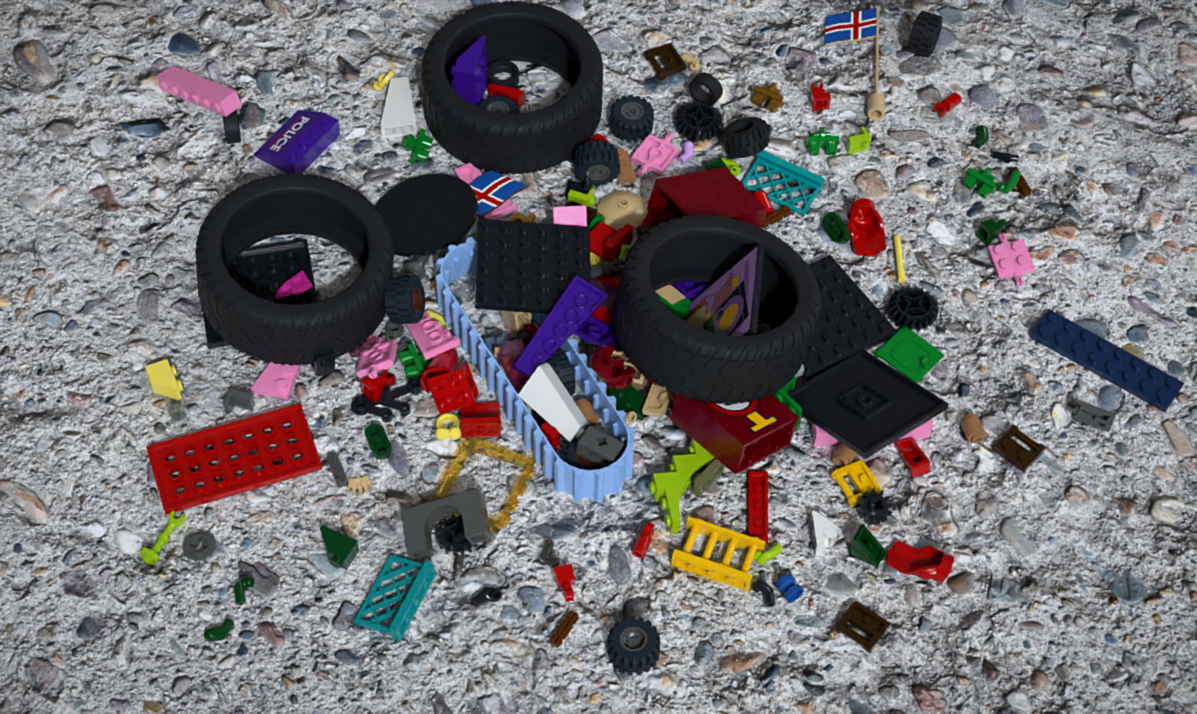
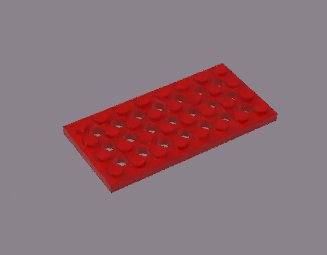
M301 403L146 446L165 515L170 514L172 511L178 512L322 470ZM286 423L292 424L288 429L282 428ZM265 429L273 430L270 434L263 433ZM252 434L253 438L246 440L244 436ZM290 439L297 440L295 444L287 443V441ZM227 440H234V443L231 445L224 444ZM272 444L278 445L274 450L268 449ZM208 445L215 446L213 450H205V447ZM251 450L259 451L256 455L248 454ZM188 451H195V454L192 456L185 455ZM297 454L303 456L299 460L292 459V457ZM233 455L239 456L235 461L229 460ZM170 456L176 457L172 462L166 461V458ZM276 460L283 461V463L278 466L273 464V462ZM213 461L220 462L217 466L209 465ZM259 465L264 467L261 471L253 470ZM192 467H200L197 472L190 471ZM238 471L244 472V474L240 477L234 476V474ZM174 472L181 473L176 478L170 477V475ZM217 477L225 478L222 482L214 481ZM199 482L205 483L202 488L194 487ZM178 488L185 489L181 494L175 493Z

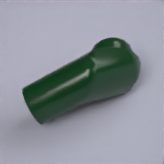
M225 618L221 627L206 629L203 636L210 642L222 641L226 639L234 622Z

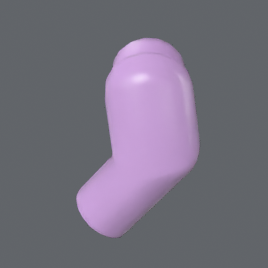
M691 141L682 143L684 153L677 158L681 165L694 157V144Z

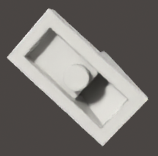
M812 511L810 526L815 556H823L825 548H828V538H836L839 528L817 511Z

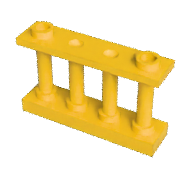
M688 516L686 530L690 531L683 550H674L671 566L749 592L753 575L748 572L756 552L762 551L764 553L766 541L705 522L700 518ZM698 534L709 537L702 557L690 554ZM717 540L728 544L720 564L709 560ZM736 547L748 550L741 570L729 567Z

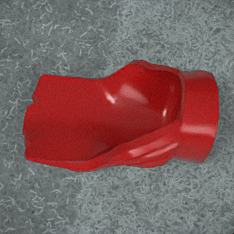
M863 198L853 202L847 213V218L849 219L848 228L851 233L854 253L858 256L875 257L876 254L886 250L883 219L875 209V204L872 200Z
M898 540L889 549L885 563L902 574L915 575L925 580L933 579L942 584L949 573H952L954 556L931 545L914 548Z

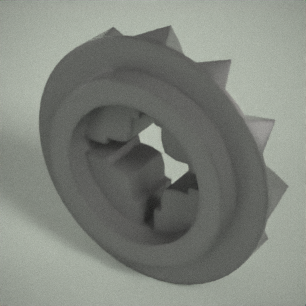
M195 532L184 540L182 549L188 560L192 559L195 562L198 560L205 561L209 556L212 557L214 550H216V544L210 534ZM202 542L203 548H201L200 551L197 552L195 547H198L199 544Z

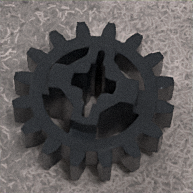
M452 514L451 519L444 517L445 523L439 522V528L436 529V541L439 543L440 549L445 548L446 554L453 551L454 556L457 555V552L464 556V551L472 552V546L477 548L478 544L472 545L465 537L462 515L456 517Z

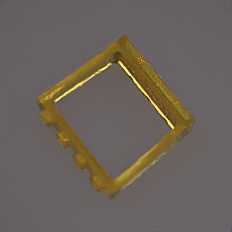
M468 436L433 499L438 500L448 495L470 453L485 455L522 467L524 471L499 519L493 520L488 517L490 531L498 534L502 526L507 527L511 519L508 516L510 511L514 512L520 502L516 500L518 495L523 496L528 486L525 485V482L532 479L536 471L533 469L536 460Z

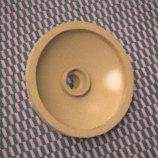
M613 192L599 201L596 208L598 210L597 215H604L606 219L605 224L615 230L623 228L628 223L633 226L632 234H635L648 213V203L641 196L632 192Z

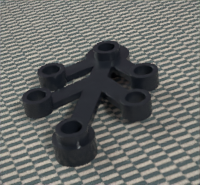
M389 373V374H388V377H386V378H390V377H392L394 374ZM395 377L393 384L383 386L380 399L375 403L364 393L362 397L355 398L351 404L352 412L359 416L367 413L379 416L383 422L388 423L393 419L392 411L374 407L380 404L399 410L402 416H407L411 412L410 404L397 402L393 399L409 393L419 394L423 390L421 379L419 377H412L408 380L407 386L388 392L390 387L396 384Z

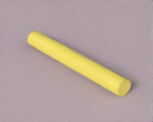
M896 235L893 237L897 276L898 282L903 283L906 280L901 237Z

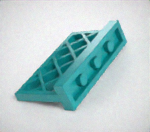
M763 150L758 153L757 160L742 181L745 188L753 194L759 191V189L763 190V188L772 186L774 192L768 194L770 202L781 207L789 206L792 212L803 217L818 193H821L824 188L823 177ZM760 165L766 168L767 172L757 174L756 169ZM780 174L783 179L773 181L771 175ZM769 176L770 182L760 183L759 178ZM757 180V186L747 185L748 181ZM795 181L798 183V186L789 188L787 182ZM784 183L786 189L777 191L775 185ZM811 188L815 191L813 194L805 196L803 189ZM800 190L802 197L793 199L791 192ZM788 193L790 200L782 201L779 199V195ZM804 201L805 207L802 210L797 208L795 203Z
M390 554L354 619V624L391 635L393 640L401 642L437 575L433 563L425 561L422 564ZM393 562L402 565V568L393 572L390 571ZM414 568L419 569L418 574L412 577L408 576L407 571ZM405 573L407 579L395 583L393 577ZM391 578L393 584L382 589V582ZM410 584L409 591L400 594L398 588ZM396 589L398 595L386 600L384 594ZM383 596V602L372 605L371 602L375 597ZM400 600L402 603L400 607L391 611L389 605ZM387 606L389 612L377 617L375 610ZM373 612L375 618L368 621L362 620L364 615ZM392 618L389 628L380 625V621Z

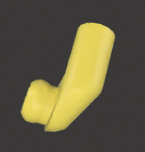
M427 310L426 313L430 315L431 319L439 322L440 326L445 329L444 317L431 310Z

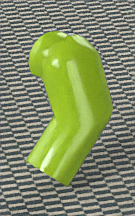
M721 157L730 169V172L735 177L738 176L741 171L738 163Z
M776 543L764 553L757 551L754 560L757 561V564L763 565L783 551V547L781 544Z

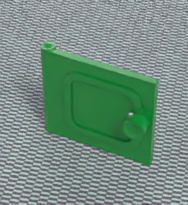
M907 326L905 329L901 327L897 333L892 335L874 353L875 357H880L916 383L944 357L943 353Z

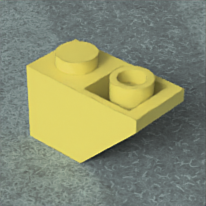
M168 359L145 366L153 392L176 400L182 399L180 391H183L180 379H175V376H177L174 365L170 366Z

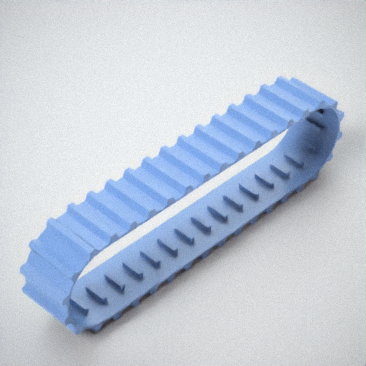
M469 237L466 243L458 246L452 244L448 246V253L445 258L437 260L436 291L438 309H444V320L446 324L452 323L453 335L461 337L462 349L470 350L471 363L479 364V375L481 378L487 377L489 391H496L497 402L500 403V406H506L507 419L515 420V432L517 434H524V446L526 449L533 448L535 463H543L544 477H552L555 482V491L558 493L565 491L573 495L575 502H580L583 498H594L599 503L603 501V496L609 495L612 492L621 493L625 478H632L634 427L626 425V413L624 410H616V398L606 395V383L597 382V373L592 368L587 367L586 354H578V342L576 339H568L560 347L568 356L575 382L588 401L592 403L593 408L612 437L624 443L623 453L615 463L596 470L578 469L570 466L557 455L450 291L449 285L456 278L466 273L476 272L477 241ZM531 313L539 328L549 315Z

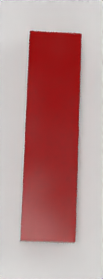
M748 471L747 536L758 537L762 541H766L765 544H768V472Z

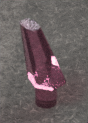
M371 336L369 340L364 341L350 353V356L353 358L360 356V352L373 347L377 337Z

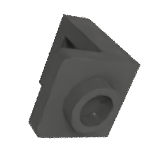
M231 388L228 395H225L223 399L226 414L230 415L234 406L253 411L255 406L253 394L246 390L240 391Z

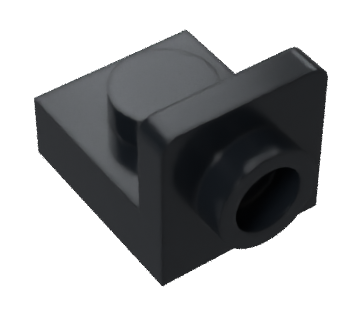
M586 177L585 183L568 180L565 199H568L570 190L588 195L590 189L593 188V184H590V177Z

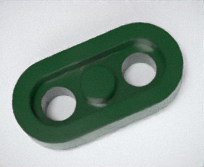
M829 212L823 217L822 225L831 239L838 244L847 243L851 233L842 218L833 212Z
M379 424L369 425L365 429V439L372 455L379 460L387 459L392 453V448L384 428Z

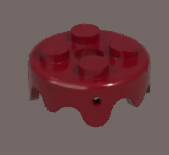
M600 345L590 355L591 368L604 378V382L610 388L626 389L633 382L632 378L636 370L633 368L626 370L623 359L611 358L614 352L612 345H607L604 348Z

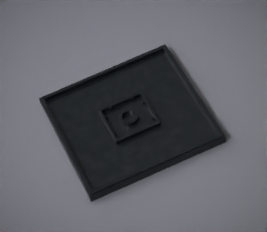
M864 349L787 392L802 408L803 417L865 459L948 409L949 403Z

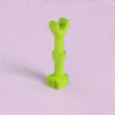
M175 511L169 514L170 520L162 533H159L152 549L143 547L141 550L140 558H142L143 562L156 565L160 559L158 553L164 544L166 545L169 542V537L174 529L185 523L184 514L178 519H175Z

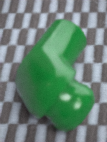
M1013 170L1008 183L1002 182L1000 184L999 192L1008 194L1017 185L1021 173Z

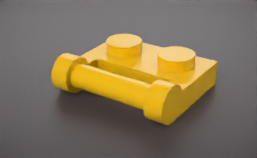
M863 459L831 473L832 479L837 481L846 495L850 507H855L859 504L857 500L863 498L862 494L867 491L869 493L870 490L875 489L877 494L882 490ZM847 475L859 494L854 495L843 476Z

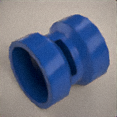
M792 574L784 575L775 584L778 591L783 592V597L788 603L797 600L804 592L803 588L795 583L796 579Z

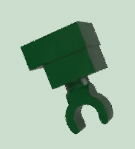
M992 218L982 221L976 236L985 245L991 244L992 240L998 238L999 233L1005 231L1003 227L1008 225V223L1004 219L996 223Z

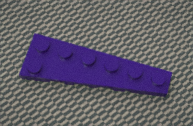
M576 275L513 368L530 379L537 367L544 364L608 298V294Z

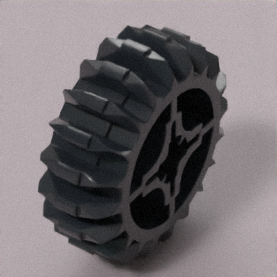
M693 100L691 104L686 102L685 105H681L680 109L676 112L674 121L678 134L682 135L683 139L695 140L696 143L698 140L704 143L705 139L710 141L712 137L715 138L722 126L721 113H719L718 108H714L713 104L708 105V102L702 103L701 100L699 102Z
M908 285L905 289L900 287L898 291L895 290L889 298L887 306L891 322H896L897 327L903 326L902 328L905 329L907 326L910 330L916 329L918 332L921 328L926 330L928 326L931 327L937 319L939 312L938 301L935 300V295H930V291H923V287L917 289L916 286L910 288Z

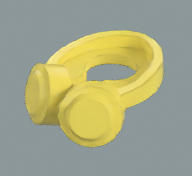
M391 70L388 74H381L378 79L379 82L375 81L373 88L378 91L384 90L385 85L390 83V79L395 71Z
M451 413L438 417L436 421V437L441 441L447 438L459 439L462 432L458 417ZM450 421L454 424L451 425V428L448 430L446 426L443 425L444 422Z

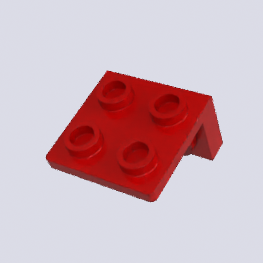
M600 222L590 232V252L605 261H612L621 252L622 245H628L631 242L633 226L627 223L623 228L615 230L604 222Z
M467 361L460 363L456 370L428 377L427 379L440 414L474 405L480 398Z
M482 402L461 408L462 438L501 436L500 403Z

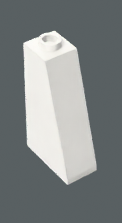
M408 76L390 79L381 120L382 138L417 134Z
M548 363L538 366L518 394L519 397L550 425L554 426L568 441H572L575 438L580 439L586 431L585 427L588 425V421Z

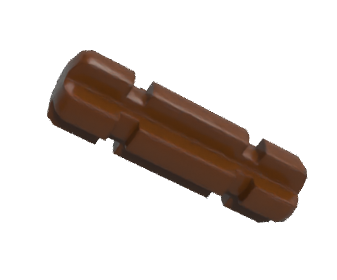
M1016 166L1009 169L1010 176L1013 170H1017L1020 172V170ZM1021 174L1016 186L1023 197L1031 195L1032 189Z
M784 206L781 210L778 209L767 214L761 228H766L769 224L772 225L782 220L783 217L790 216L791 209L789 206Z
M572 610L568 612L565 616L566 619H563L556 629V633L550 638V644L556 648L560 647L563 642L562 640L567 637L573 628L572 625L576 624L579 619V615Z

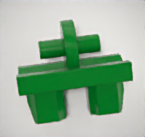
M819 127V132H813V137H807L805 148H808L810 156L819 155L820 148H826V155L828 156L835 155L839 136H831V132H824V127Z
M422 128L416 139L414 135H410L409 137H404L402 141L406 151L412 150L409 160L412 164H414L415 160L422 162L427 160L429 151L421 147L429 150L433 142V138L426 136V130Z
M970 167L967 169L966 178L963 182L965 188L972 190L975 184L980 186L977 194L984 199L990 193L994 195L997 191L995 189L996 183L993 182L995 177L991 175V168L988 167L985 170L979 168L978 171Z
M413 343L407 344L408 350L399 353V360L402 365L412 363V365L404 367L407 379L412 377H419L421 379L424 368L426 369L433 358L425 360L421 351L418 356Z

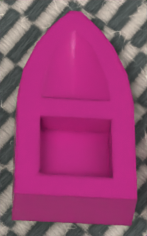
M302 270L279 288L275 298H285L293 294L298 297L313 285L307 274Z

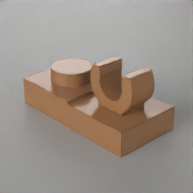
M619 148L620 174L617 177L618 184L635 182L636 174L628 152L624 151L623 148Z

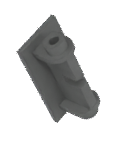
M1079 400L1072 418L1109 432L1116 414Z

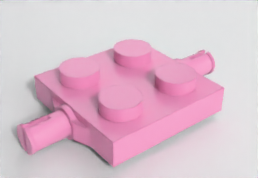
M668 132L664 139L649 134L631 156V162L641 166L637 171L639 176L642 177L647 170L662 176L680 153V148L670 143L674 138L672 133Z
M1005 233L999 234L1000 244L988 246V253L998 279L1014 278L1016 285L1022 286L1024 284L1022 275L1034 272L1035 270L1025 241L1022 239L1008 242Z
M379 337V339H376V344L373 347L360 352L356 370L359 378L369 376L371 379H374V377H377L378 371L382 369L387 370L394 365L398 346L395 339L384 342V339Z

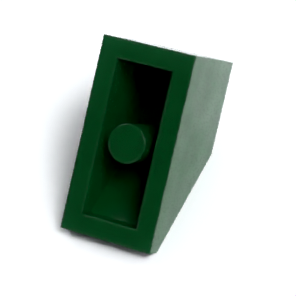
M629 385L624 390L615 387L610 389L608 396L616 398L617 411L624 410L625 413L634 411L637 414V419L644 420L646 415L643 414L642 409L646 399L633 386Z
M322 525L320 527L321 538L329 563L336 568L347 570L359 552L358 541Z

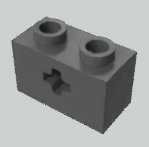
M589 426L578 441L576 454L602 467H608L621 457L624 443L617 438H612L603 433L600 429Z

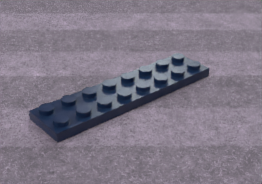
M1050 309L1030 336L1031 339L1163 412L1167 411L1184 385V382Z

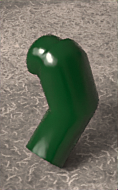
M984 125L977 126L975 130L978 131L976 134L979 135V138L973 142V145L977 149L989 140L988 128Z
M251 576L240 578L234 585L236 605L246 603L245 592L249 587L254 586V579Z

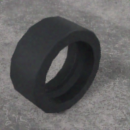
M495 61L487 68V84L492 83L516 88L519 84V68L511 61ZM500 72H506L513 77L507 80H498L493 76Z
M705 72L697 74L688 86L689 93L696 102L701 100L702 103L708 102V105H714L723 94L720 82L714 76ZM700 84L705 86L711 92V95L706 93Z
M236 109L227 117L223 116L227 144L241 142Z

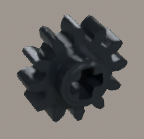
M875 489L870 490L869 493L866 491L862 494L863 498L857 500L861 506L856 510L862 511L863 514L860 515V519L866 517V524L873 521L874 525L877 526L880 522H886L887 517L892 515V512L888 509L893 504L887 503V500L890 498L889 496L882 497V490L877 494Z

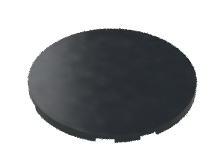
M427 174L408 179L390 189L375 206L389 227L393 239L394 255L411 257V255L428 256L435 254L440 249L448 248L451 244H456L471 230L479 210L478 200L472 187L462 179L446 174Z

